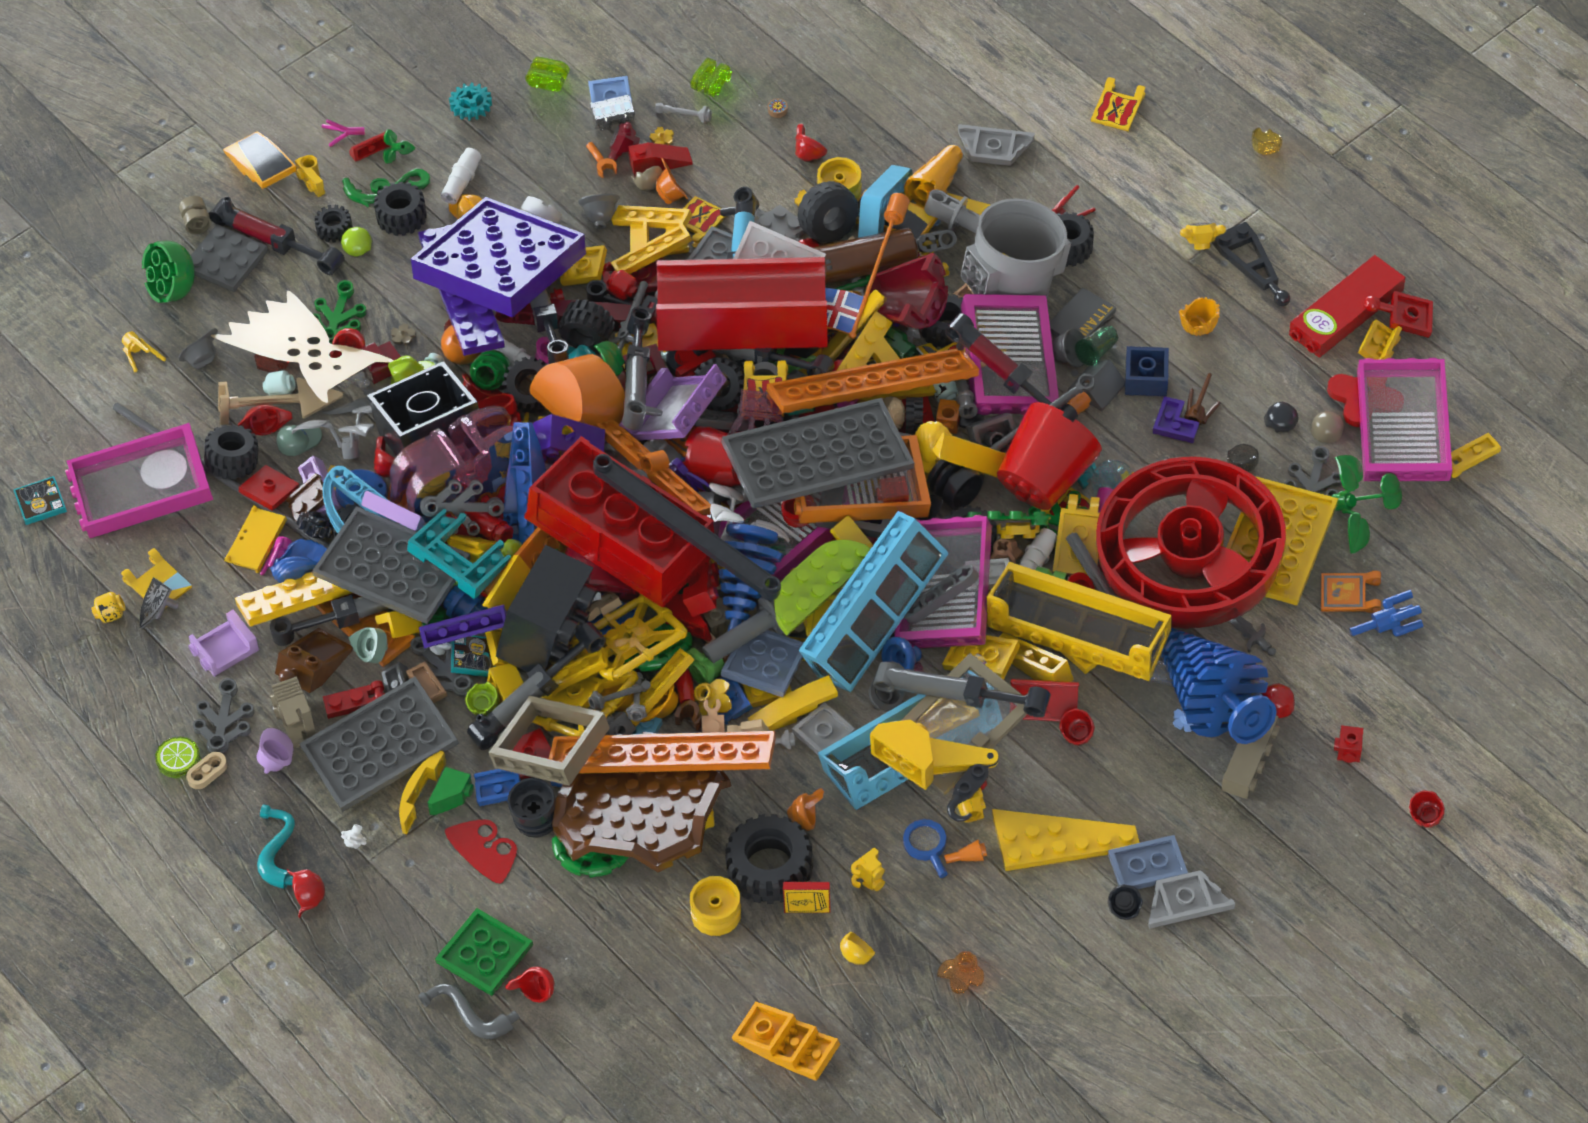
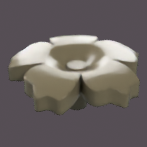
M405 323L400 325L399 329L393 327L391 330L392 341L395 344H401L402 342L404 345L409 344L412 338L416 336V331L412 328L409 329L408 324Z

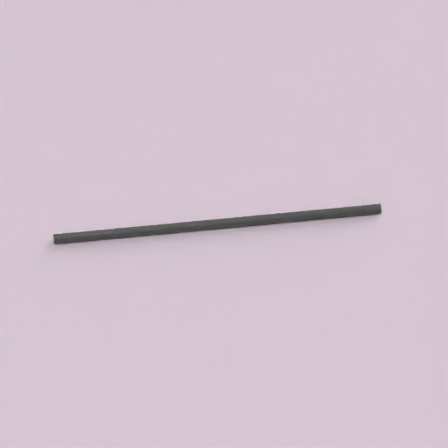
M114 404L113 410L149 434L161 432L121 404ZM184 446L172 448L187 459ZM201 458L204 470L239 493V486L241 484L232 478L223 479L222 476H215L214 473L208 471L205 461ZM239 493L240 495H242L243 497H245L246 499H248L249 501H251L252 503H254L255 505H257L265 511L286 516L287 521L285 525H287L288 527H290L306 539L318 542L319 544L324 545L327 549L330 546V544L322 538H312L306 535L303 532V530L298 528L299 525L296 524L295 520H293L277 508L271 511L266 507L260 505L259 503Z

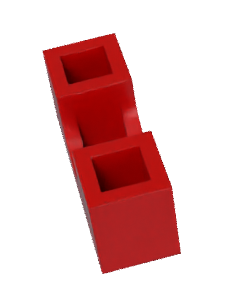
M711 559L688 581L689 587L683 589V602L692 617L716 608L717 599L719 598L717 587H719V567Z

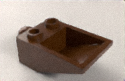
M317 628L279 652L275 674L279 676L280 682L297 677L301 689L311 693L329 679L353 651V647L328 632Z

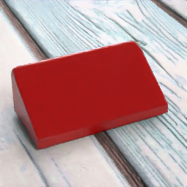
M385 132L352 146L349 154L353 160L357 162L390 147L384 143Z

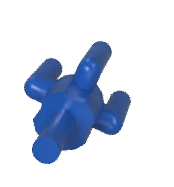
M1411 590L1384 599L1382 602L1384 609L1372 613L1371 621L1349 628L1351 636L1353 637L1372 629H1376L1378 633L1391 629L1393 635L1398 637L1423 628L1421 619L1400 626V621L1422 613L1419 605L1413 607L1410 604L1399 609H1395L1393 606L1412 599L1413 594Z

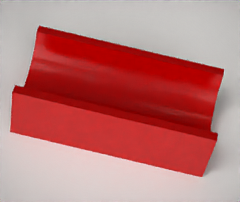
M825 257L657 261L658 304H656L658 351L827 347Z

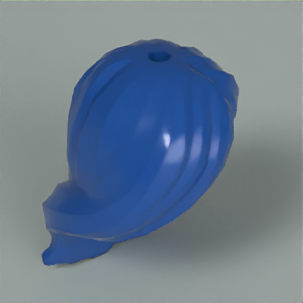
M299 539L288 545L285 553L276 559L270 568L274 579L278 583H282L287 579L295 580L301 578L306 573L312 572L327 548L310 539Z

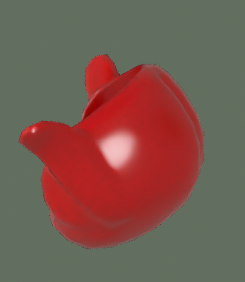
M287 869V872L293 876V891L301 906L298 914L300 918L303 912L317 907L324 899L325 885L321 877L311 870L291 872Z

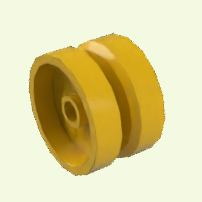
M836 157L828 159L821 164L817 173L818 184L835 181L847 187L857 200L861 196L862 175L857 163L848 158Z
M709 876L701 879L693 886L690 892V909L694 926L701 933L710 936H721L730 933L737 927L741 919L740 893L737 886L730 879L721 876Z

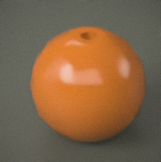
M449 326L444 331L441 338V350L450 362L468 365L481 354L480 352L464 356L453 326Z

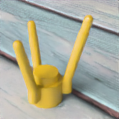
M131 331L123 336L122 343L125 346L123 351L126 353L135 373L138 372L131 352L137 353L141 349L146 353L150 351L162 361H166L164 356L148 345L142 338H139L135 332Z

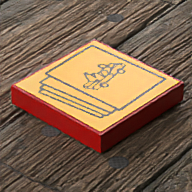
M783 882L784 913H830V882Z

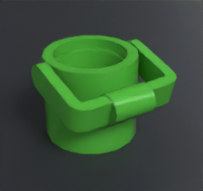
M695 648L686 651L695 659L688 669L698 684H710L721 675L725 665L723 659L713 664L705 656L704 652L700 653Z

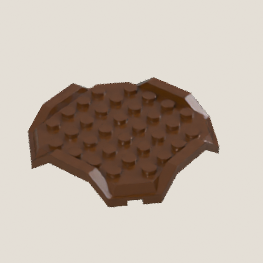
M642 732L641 734H659V733ZM723 770L578 773L570 786L562 785L556 797L552 828L573 861L589 852L627 856L637 859L659 873L673 866L672 861L683 856L688 859L702 852L706 821L720 791L732 785Z

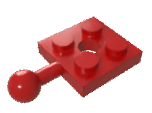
M1394 291L1391 295V304L1380 302V299L1376 296H1368L1365 299L1364 307L1367 311L1376 312L1381 310L1390 313V328L1395 329L1400 326L1402 328L1401 331L1427 338L1431 336L1433 301ZM1408 312L1413 313L1414 317L1410 316Z

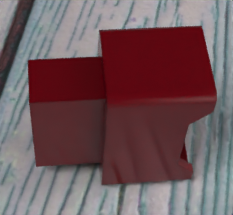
M390 341L380 346H377L374 342L361 348V350L383 355L392 360H397L401 357ZM374 362L367 366L372 374L373 384L392 376L388 367L389 363Z

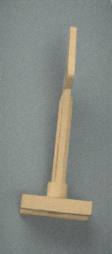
M298 377L296 379L297 394L238 398V396L230 397L227 382H218L220 425L229 424L230 409L263 404L300 403L302 418L305 419L343 398V393L334 389L327 390L328 402L324 403L313 392L307 381Z

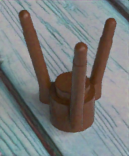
M1208 373L1197 403L1193 406L1194 389L1191 388L1189 391L1184 418L1200 422L1199 426L1201 423L1206 424L1208 418L1221 404L1220 401H1217L1207 413H1205V408L1201 405L1212 376L1211 373Z

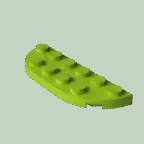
M852 540L831 541L817 548L782 580L780 595L774 600L775 618L781 630L788 636L846 584L871 548Z

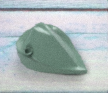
M363 628L348 637L354 651L364 662H381L388 649L387 635L380 628Z

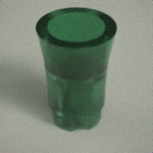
M1104 326L1088 337L1079 340L1075 345V352L1079 360L1089 366L1096 365L1102 356L1118 341L1117 330L1112 326Z

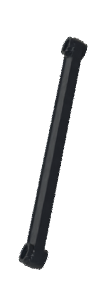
M606 454L596 456L593 462V471L597 477L602 478L760 593L764 599L772 601L778 598L781 591V583L777 577L772 576L613 461L610 456Z

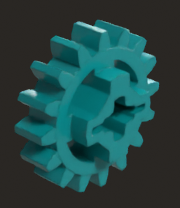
M464 83L463 88L456 87V92H451V97H449L450 110L454 111V116L460 115V119L468 117V121H470L472 117H475L478 120L479 115L486 116L485 111L490 112V106H492L491 92H488L487 87L481 88V84L474 86L471 83L470 86H467Z

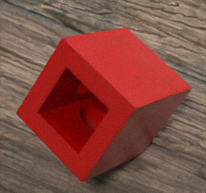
M1341 725L1339 738L1335 737L1334 751H1338L1337 760L1348 763H1360L1364 728Z

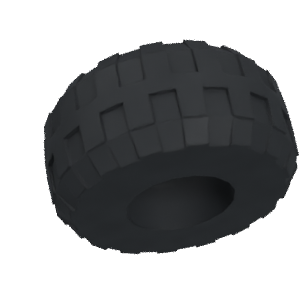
M835 181L819 183L817 186L809 189L802 197L797 215L799 225L809 237L817 242L832 243L840 240L851 231L856 223L859 213L858 201L854 194L841 183Z

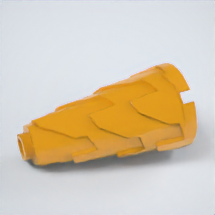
M955 145L947 146L908 178L904 185V192L910 201L913 199L916 205L924 208L932 190L937 189L947 193L946 190L954 179L953 176L963 158L960 147Z

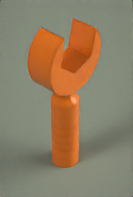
M589 142L586 147L598 162V175L604 178L603 171L606 168L613 169L616 175V162L610 158L604 159L594 143Z

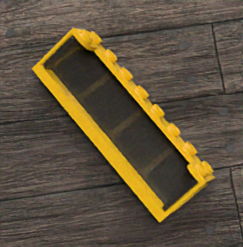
M1012 562L1007 564L987 596L988 627L1150 681L1171 631V615Z

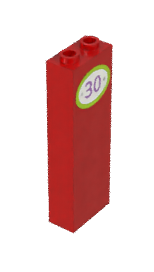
M1374 255L1290 322L1289 335L1294 341L1306 347L1310 353H1314L1320 358L1376 313L1369 312L1364 307V301L1368 296H1376L1380 299V302L1388 304L1394 291H1404L1406 277Z

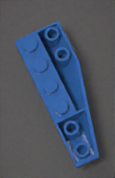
M515 422L513 426L503 520L514 530L512 539L520 541L522 545L537 528V526L524 518L527 512L529 488L546 472L540 444L533 423Z

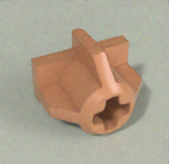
M998 539L993 544V554L990 559L1009 558V562L1016 564V560L1023 555V551L1017 547V542L1014 539Z

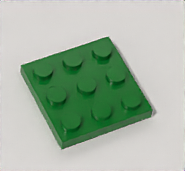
M476 908L437 955L435 960L440 966L493 996L532 948L533 941Z

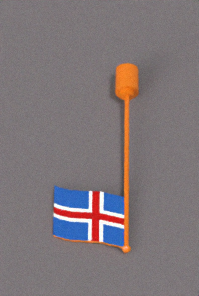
M894 193L890 196L884 213V219L889 223L864 297L849 291L825 288L827 329L848 334L851 339L856 338V330L893 225L903 223L910 204V200L906 195Z

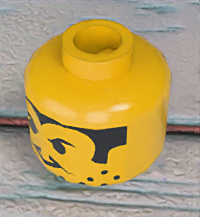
M108 592L96 597L94 607H91L95 619L100 618L103 623H109L121 618L126 607L120 594L116 595L114 592Z

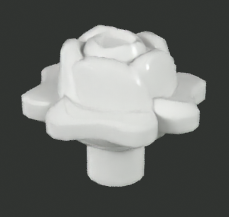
M354 824L352 830L341 832V837L344 839L347 847L357 849L361 844L366 845L367 839L361 834L362 826Z

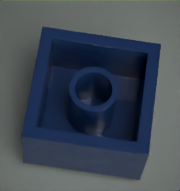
M1127 346L1125 395L1167 396L1169 348Z

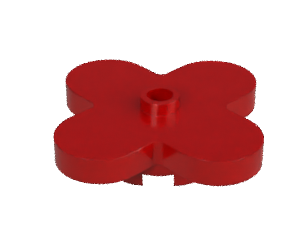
M1346 374L1332 376L1327 386L1329 396L1336 401L1343 402L1345 405L1343 411L1345 422L1353 427H1360L1358 376L1353 377ZM1367 378L1369 422L1372 419V413H1400L1403 409L1404 397L1399 391L1386 387L1388 378Z

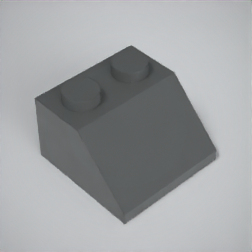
M1009 413L998 414L965 425L970 442L988 448L1016 429L1012 414ZM1010 444L1000 450V452L1006 453Z

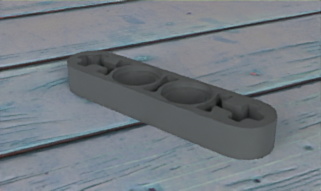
M970 564L962 566L920 595L904 618L909 624L920 622L972 586L978 580V572Z

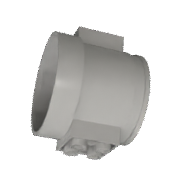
M1005 199L991 204L982 212L979 218L975 244L966 247L960 273L961 279L967 283L973 294L1046 295V298H1048L1053 276L1064 272L1071 242L1067 239L1065 225L1060 217L1051 209L1031 200Z

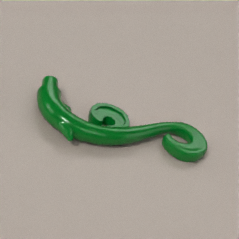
M417 168L403 175L395 184L399 182L404 184L410 177L418 176L421 180L417 182L409 180L408 183H411L412 186L416 185L418 190H421L430 184V176L427 171ZM349 178L342 180L346 196L350 200L363 204L366 207H370L369 204H374V198L377 196L379 189L383 190L382 187L390 186L387 179L376 178L370 183V189L375 194L361 193L362 190L355 188Z

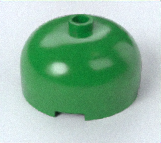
M169 240L157 241L146 247L142 258V269L146 270L147 282L144 284L149 295L158 303L174 302L184 298L190 292L195 279V268L190 253L181 244Z

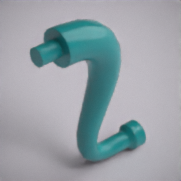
M263 804L260 810L261 818H277L285 821L286 824L261 851L257 862L258 873L270 885L286 889L287 885L293 886V876H290L287 870L277 867L274 859L293 833L295 819L286 811L273 809L269 805Z

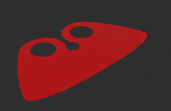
M482 819L446 828L445 834L447 839L477 871L498 884L505 880L516 857L517 847L508 838H499L492 843L490 848L484 847L485 842L491 841L497 835L498 830L495 823L491 820ZM489 825L492 828V833L487 837H482L478 834L479 827ZM503 842L511 846L510 852L505 855L499 854L496 849Z

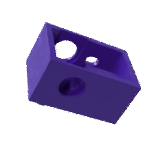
M550 414L533 423L544 463L553 465L581 436L604 452L605 429ZM567 425L574 432L565 435L562 434V428Z

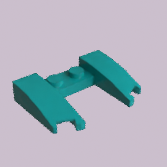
M443 509L408 540L407 551L423 563L429 560L458 581V588L475 599L497 577L511 560V556L507 555L504 557L500 549L504 547V543L502 540H499L476 562L471 563L445 544L465 521L466 515L460 513L457 519L446 517L447 509Z

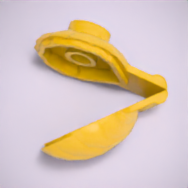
M929 421L923 423L915 433L926 475H929L932 468L940 460L932 449L942 433L951 435L948 428L940 422Z

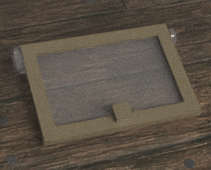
M969 653L947 675L968 679L969 675L982 677L985 679L989 690L1022 695L985 665L986 660L978 653L975 656ZM926 695L901 721L912 720L916 724L921 723L927 728L930 738L993 749L1027 714L1023 710L1024 704L985 698L982 708L967 706L965 701ZM966 771L934 775L931 785L943 795H946Z

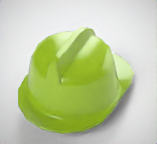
M408 355L402 356L388 364L392 375L391 385L436 364L432 361H416Z

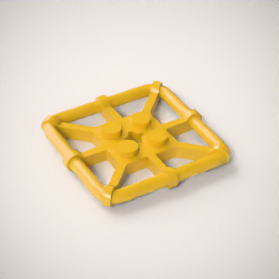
M640 594L639 597L631 600L614 612L603 615L604 618L594 623L598 630L607 625L612 628L603 635L606 638L604 649L607 651V658L612 655L616 657L611 668L602 669L598 673L608 679V681H616L617 678L625 675L642 663L650 662L654 659L655 655L675 644L680 639H684L687 635V629L672 615L669 608H662ZM648 606H650L658 615L644 623L642 621ZM637 608L634 616L627 619L623 624L619 625L615 621ZM665 622H668L674 628V630L653 631ZM575 635L570 642L572 647L579 643ZM656 641H661L650 649L646 648ZM584 649L579 655L582 657L588 654V651ZM636 653L640 654L639 656L624 664V661L626 659L630 658Z
M608 660L609 667L607 669L612 667L613 662ZM631 670L617 678L616 681H608L606 678H597V672L553 695L550 694L540 698L588 709L590 707L589 697H591L593 691H598L601 694L604 689L619 684L623 685L618 691L630 688L638 681V674L636 671ZM624 697L605 702L601 712H604L606 718L610 713L616 711L617 705ZM539 715L532 722L543 726L547 731H556L566 736H581L586 729L585 726L578 725V730L557 723L558 720L548 717L546 719Z

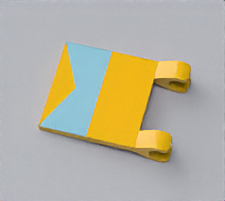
M155 548L148 552L149 561L155 566L138 579L129 569L121 572L123 582L131 586L143 599L153 577L172 589L169 598L177 600L192 588V585L165 561Z

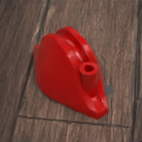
M257 405L246 412L245 417L238 423V427L244 426V429H250L255 435H268L293 419L292 412L273 405Z

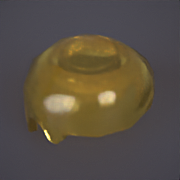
M1258 127L1252 131V147L1257 153L1272 155L1282 148V137L1272 132L1271 129L1262 132L1261 128Z

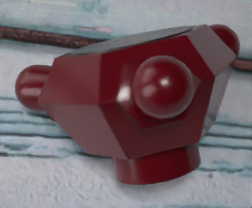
M630 122L617 126L610 143L611 153L608 158L616 161L623 153L629 152L628 146L639 144L640 138L635 136L636 132Z

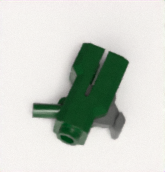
M891 325L884 338L898 357L903 359L918 356L919 353L916 346L912 344L914 339L922 338L918 329L909 328V330L902 331Z

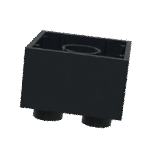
M444 361L367 395L379 435L384 437L386 444L396 457L408 445L429 435L432 437L428 444L429 453L438 452V455L441 456L461 446L466 434L464 416L479 409L475 398Z
M545 545L507 611L495 657L527 672H530L538 664L547 671L551 664L554 665L572 649L570 642L577 629L588 622L591 614L588 610L598 591L597 588L589 585L593 567Z

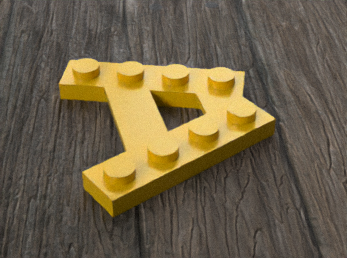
M618 205L611 221L616 226H630V252L612 261L613 269L615 271L624 270L631 274L691 242L692 238L686 230L692 217L690 209ZM649 227L666 228V233L649 241Z
M875 311L836 371L865 366L871 356L877 363L900 359L884 338L893 322ZM933 385L929 387L923 386L891 394L876 395L871 398H860L857 403L889 396L898 399L933 396L936 390Z

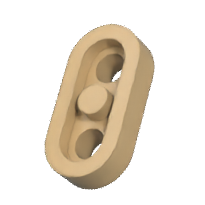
M212 752L205 756L187 772L189 786L193 789H203L227 769L226 757L220 752Z

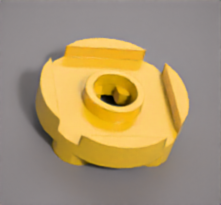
M1030 522L1006 523V526L1002 528L1001 523L997 524V534H1001V539H1012L1014 535L1021 534L1023 538H1036V533H1040V525L1030 527Z

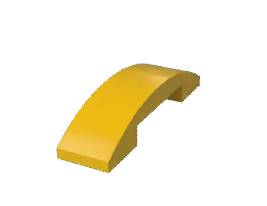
M439 751L426 759L413 773L403 791L399 808L403 834L407 835L417 817L414 804L427 780L437 781L446 766L443 751Z

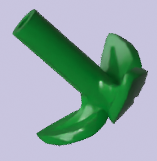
M387 129L384 133V143L391 146V148L385 149L383 152V159L386 164L395 161L396 151L401 155H407L416 149L408 141L403 140L396 143L397 135L391 129Z

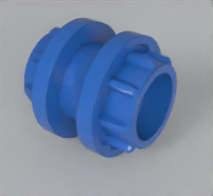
M458 585L449 592L443 603V607L447 610L446 615L449 618L488 609V607L482 605L486 600L485 597L480 594L473 599L459 589Z

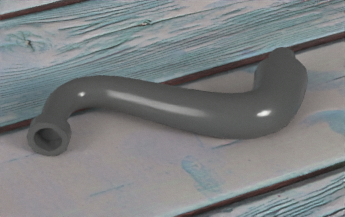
M439 984L426 993L422 992L418 995L420 1001L426 1007L431 1004L433 998L440 994L450 996L467 1028L474 1035L482 1039H495L513 1030L512 1024L520 1018L518 1013L513 1011L508 1016L501 1014L490 1022H484L476 1015L462 992L450 984Z

